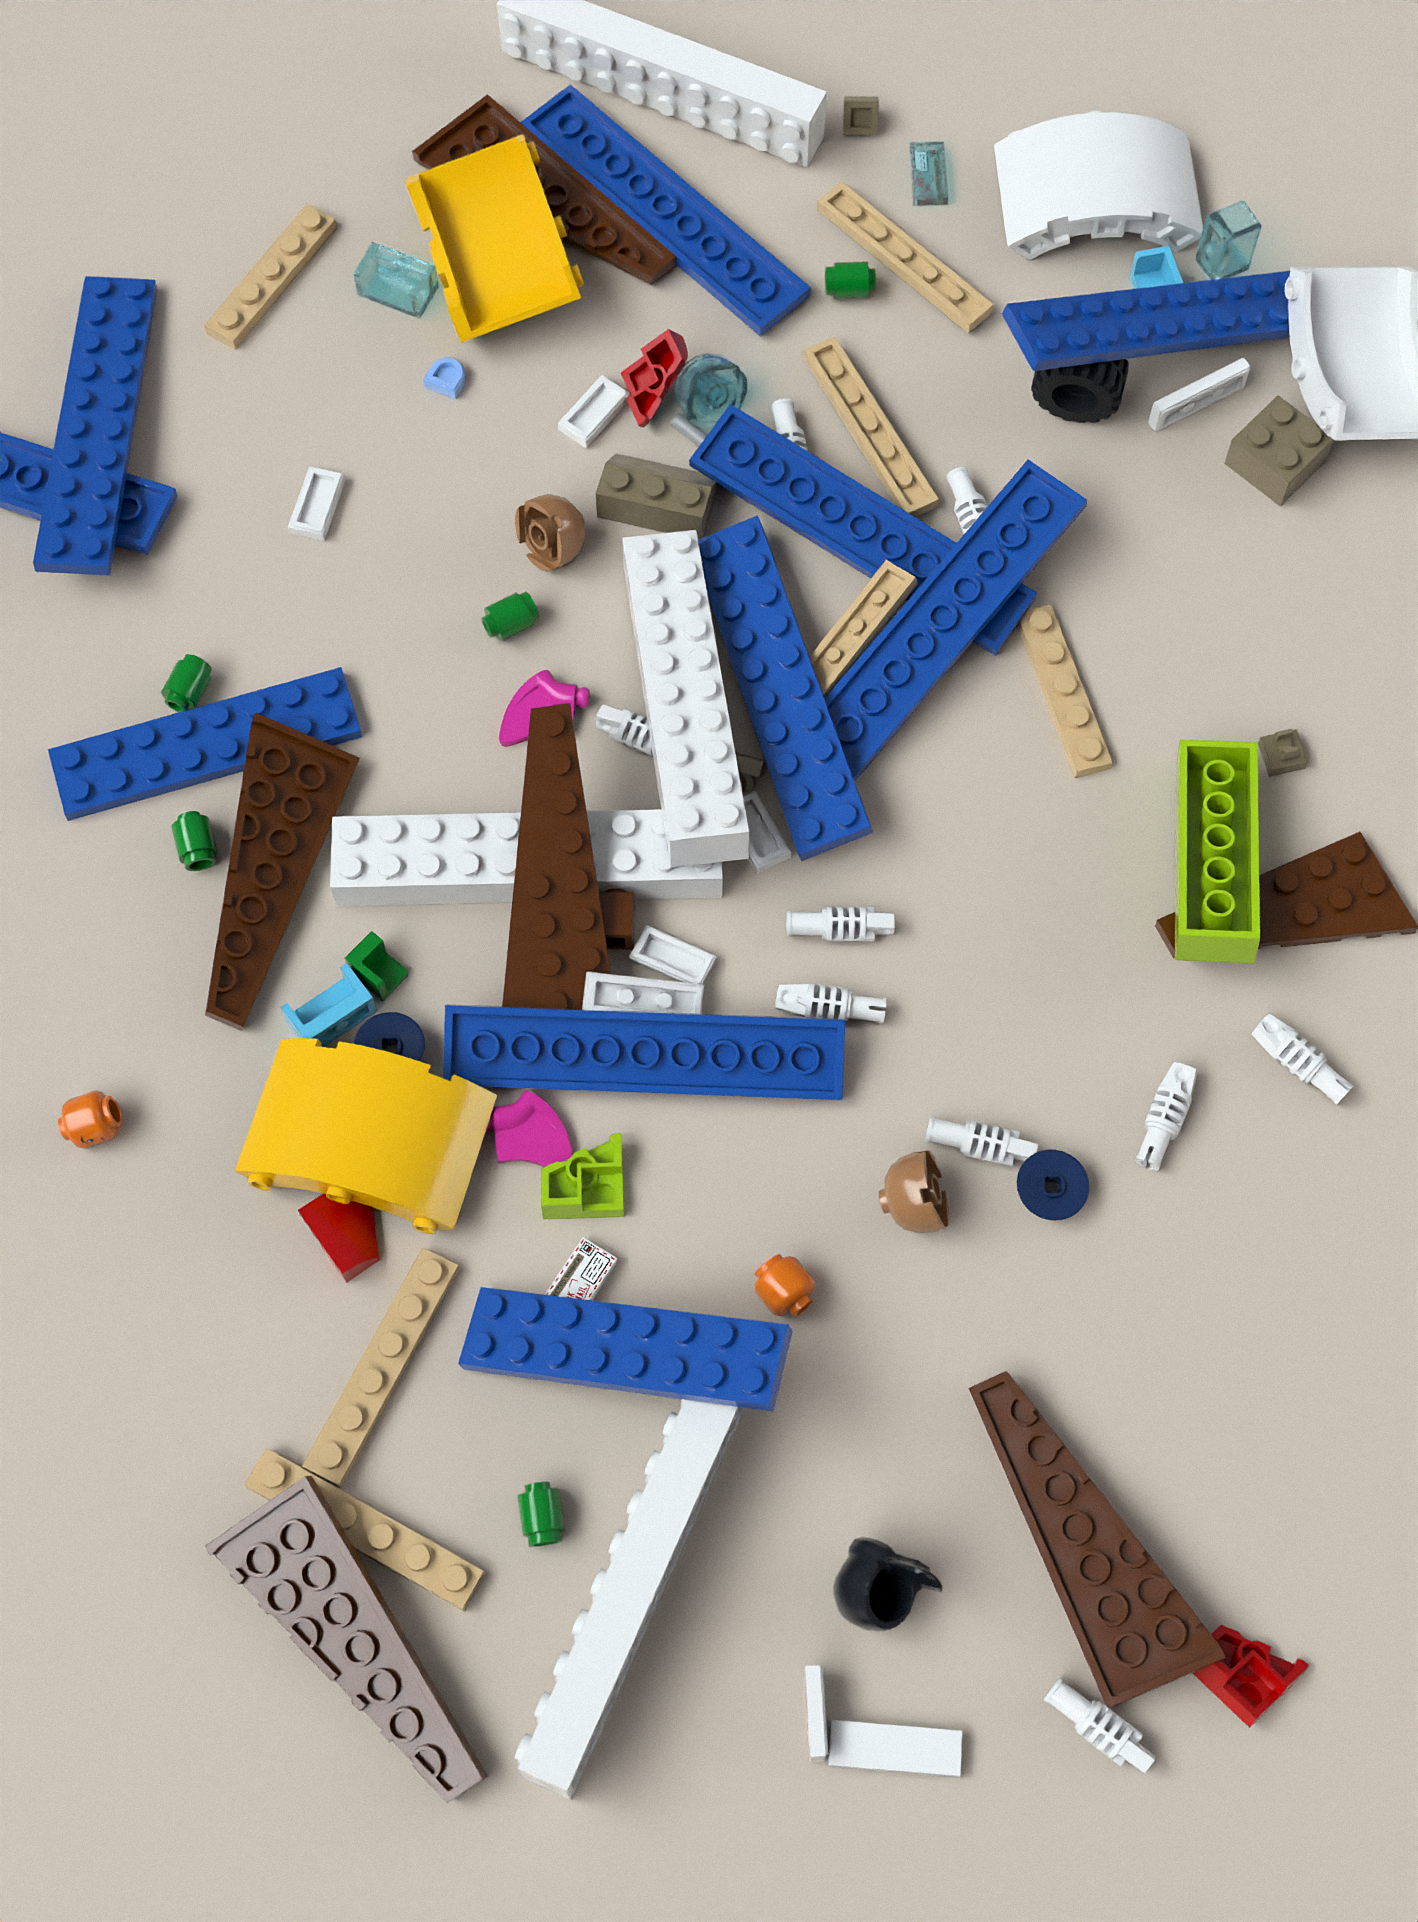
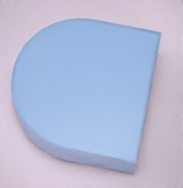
M449 357L435 361L423 379L425 388L453 399L458 397L466 381L462 363Z

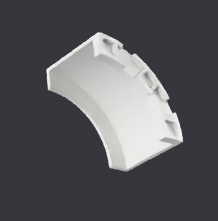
M1090 111L1084 114L1070 115L1038 123L1023 130L1012 132L1008 137L994 144L1007 246L1029 261L1047 251L1070 244V237L1091 233L1092 239L1122 237L1124 232L1139 233L1142 240L1154 242L1162 246L1169 245L1170 249L1174 252L1180 251L1204 236L1188 134L1171 124L1151 117L1130 113Z
M1409 266L1290 267V277L1285 283V296L1288 299L1289 333L1293 357L1292 375L1298 380L1306 406L1315 422L1334 440L1418 439V269Z

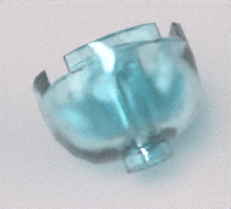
M703 353L686 362L677 375L674 383L675 400L685 417L700 428H713L730 404L738 409L741 408L747 394V378L739 366L720 354Z

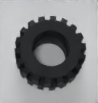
M1126 359L1035 371L1031 385L1032 396L1035 401L1039 402L1038 405L1042 409L1048 410L1049 414L1061 417L1063 420L1077 421L1078 423L1100 422V419L1106 420L1119 410L1128 375L1129 362Z

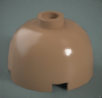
M546 494L524 502V505L518 507L515 515L516 535L520 544L526 542L527 547L532 552L526 554V556L536 567L545 571H551L568 564L576 558L584 546L585 522L582 514L571 502L561 496Z
M930 1150L918 1151L900 1157L890 1166L885 1176V1189L879 1190V1201L885 1214L891 1213L896 1224L904 1230L915 1233L935 1232L945 1229L949 1225V1206L946 1190H940L937 1179L942 1178V1174Z

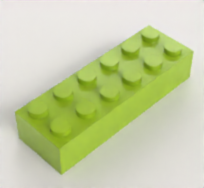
M1180 739L1176 763L1175 960L1255 964L1260 942L1258 742Z

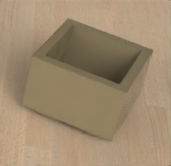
M1278 395L1232 439L1224 464L1281 506L1326 462L1334 439L1329 437L1319 425Z

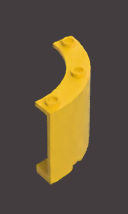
M524 134L405 178L406 187L422 230L424 232L430 230L434 239L429 242L430 252L438 276L444 286L443 292L447 309L460 343L581 298L578 287L584 285L577 264L570 266L561 238L567 236L561 217L553 218L534 165L541 162L533 141L526 143Z
M312 1038L281 1039L235 1172L249 1178L247 1183L260 1190L270 1191L272 1187L295 1188L324 1193L330 1200L342 1204H349L350 1200L362 1203L413 1223L412 1227L422 1233L436 1234L437 1230H454L497 1095L457 1075H452L450 1081L428 1073L431 1065L387 1051L346 1042H338L336 1049L322 1047L321 1041Z

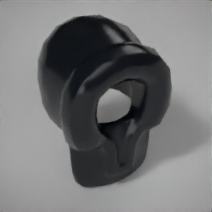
M860 1537L854 1539L849 1546L848 1558L835 1578L833 1591L837 1608L849 1623L865 1630L887 1631L897 1627L905 1620L910 1613L915 1596L919 1590L924 1588L942 1592L943 1586L939 1579L930 1572V1568L919 1560L899 1555L889 1545L879 1540Z

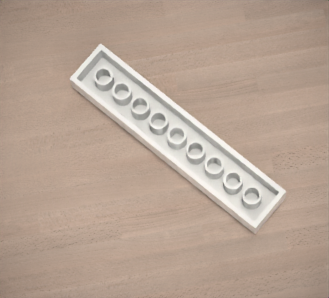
M499 0L497 3L501 51L511 57L526 60L543 69H549L568 76L574 81H581L603 92L628 99L634 104L644 105L659 111L663 115L678 118L695 127L707 129L720 134L726 139H733L749 145L758 151L770 153L783 158L789 163H796L806 168L824 139L827 91L584 0Z
M696 530L623 537L624 572L670 867L749 859V828Z
M662 809L587 811L599 892H605L608 889L614 888L623 889L627 892H634L635 900L722 898V862L670 867ZM521 812L332 817L330 889L335 905L510 903L513 899Z
M682 1399L679 1414L672 1411L662 1432V1435L665 1436L663 1440L664 1447L661 1452L653 1451L644 1474L647 1475L646 1487L644 1491L636 1489L627 1509V1514H630L626 1531L618 1529L608 1553L611 1554L610 1561L612 1562L608 1571L599 1570L590 1591L593 1594V1604L589 1612L584 1609L581 1610L572 1630V1634L575 1635L574 1646L571 1652L563 1650L555 1666L553 1675L556 1676L555 1681L557 1683L552 1694L545 1691L538 1703L534 1714L538 1722L533 1736L526 1733L519 1745L515 1759L520 1764L518 1770L523 1778L565 1798L572 1799L745 1408Z

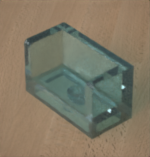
M1239 201L1206 216L1195 260L1209 280L1230 278L1249 270L1262 225L1245 201Z
M375 242L371 243L354 271L358 296L419 319L439 288L436 265Z

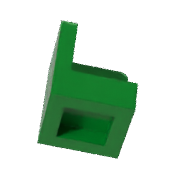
M373 931L344 958L362 984L382 1001L408 977L407 969L386 952L383 940Z

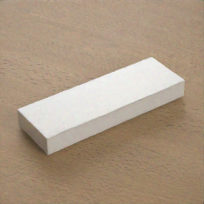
M1243 357L1153 402L1148 421L1154 432L1160 431L1243 389L1251 366Z
M586 972L582 1009L701 1014L705 985Z
M831 1720L828 1767L957 1778L961 1775L962 1731Z

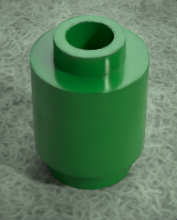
M868 261L836 262L833 266L825 267L826 295H834L835 299L868 298L869 290L876 289L875 268L869 269Z
M515 592L485 607V616L481 618V621L490 638L496 636L500 641H503L533 626V621L539 619V613L528 592L520 595Z
M191 654L185 655L183 660H178L161 690V694L165 698V704L177 712L196 708L211 681L210 673L212 667L205 660Z
M197 811L180 814L171 825L179 861L185 865V869L188 871H201L212 867L216 863L215 856L218 851L209 817L200 815Z
M537 1482L525 1485V1493L517 1495L522 1533L523 1537L528 1538L529 1547L546 1546L562 1542L561 1532L565 1530L559 1489L550 1488V1482Z

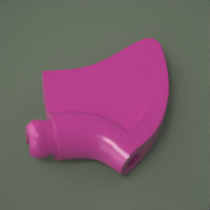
M549 670L538 672L518 689L507 706L499 733L501 745L508 747L528 740L532 708L570 703L574 722L576 708H586L589 706L590 690L586 687L578 688L575 684L558 682Z
M524 1090L515 1103L494 1106L486 1131L494 1130L498 1163L523 1161L546 1167L556 1161L563 1162L572 1157L570 1140L563 1123L551 1106L536 1094Z

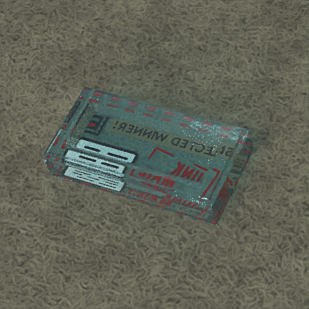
M944 141L910 142L909 158L913 206L948 205L949 196Z

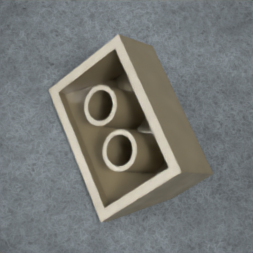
M615 454L605 463L595 493L597 517L664 533L696 530L699 540L704 538L719 484L697 471Z

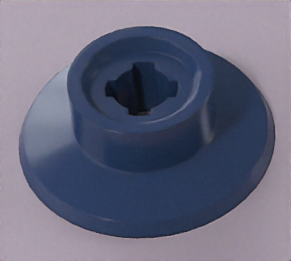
M385 1012L371 1017L359 1028L354 1039V1044L383 1051L385 1045L395 1046L397 1044V1052L394 1054L421 1061L425 1051V1038L420 1026L412 1018L396 1012Z
M1042 1150L1027 1158L1020 1167L1017 1176V1191L1024 1206L1034 1215L1046 1220H1064L1079 1212L1086 1203L1089 1195V1179L1082 1164L1072 1155L1060 1150ZM1045 1182H1056L1058 1184V1192L1047 1193L1045 1191Z

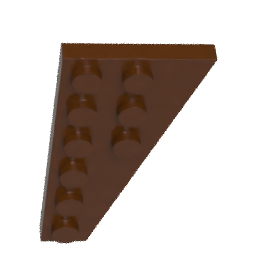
M1357 832L1259 875L1260 942L1258 950L1261 946L1270 945L1288 947L1338 942L1342 938L1366 936V939L1381 937L1382 934L1401 932V935L1415 934L1418 929V925L1361 832ZM1174 912L1157 919L1155 924L1158 933L1173 958H1175Z

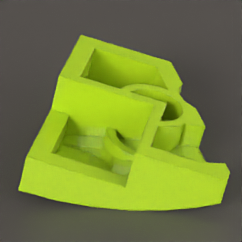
M614 1133L609 1136L610 1141L589 1151L585 1147L573 1153L572 1157L567 1161H556L541 1169V1210L543 1219L624 1217L622 1133Z

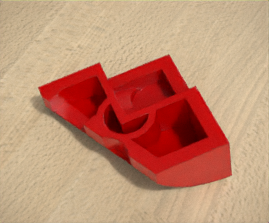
M667 329L641 348L643 357L620 372L631 395L626 399L638 426L642 428L650 422L688 358V350L683 336L670 329Z
M322 1194L297 1210L346 1283L380 1260L373 1207L351 1200L349 1204L338 1203L327 1198L326 1194Z
M1220 1625L1211 1634L1222 1647L1227 1658L1192 1674L1250 1728L1304 1674L1309 1665L1299 1658L1294 1663H1290L1270 1654L1271 1646L1258 1640H1247L1239 1632Z

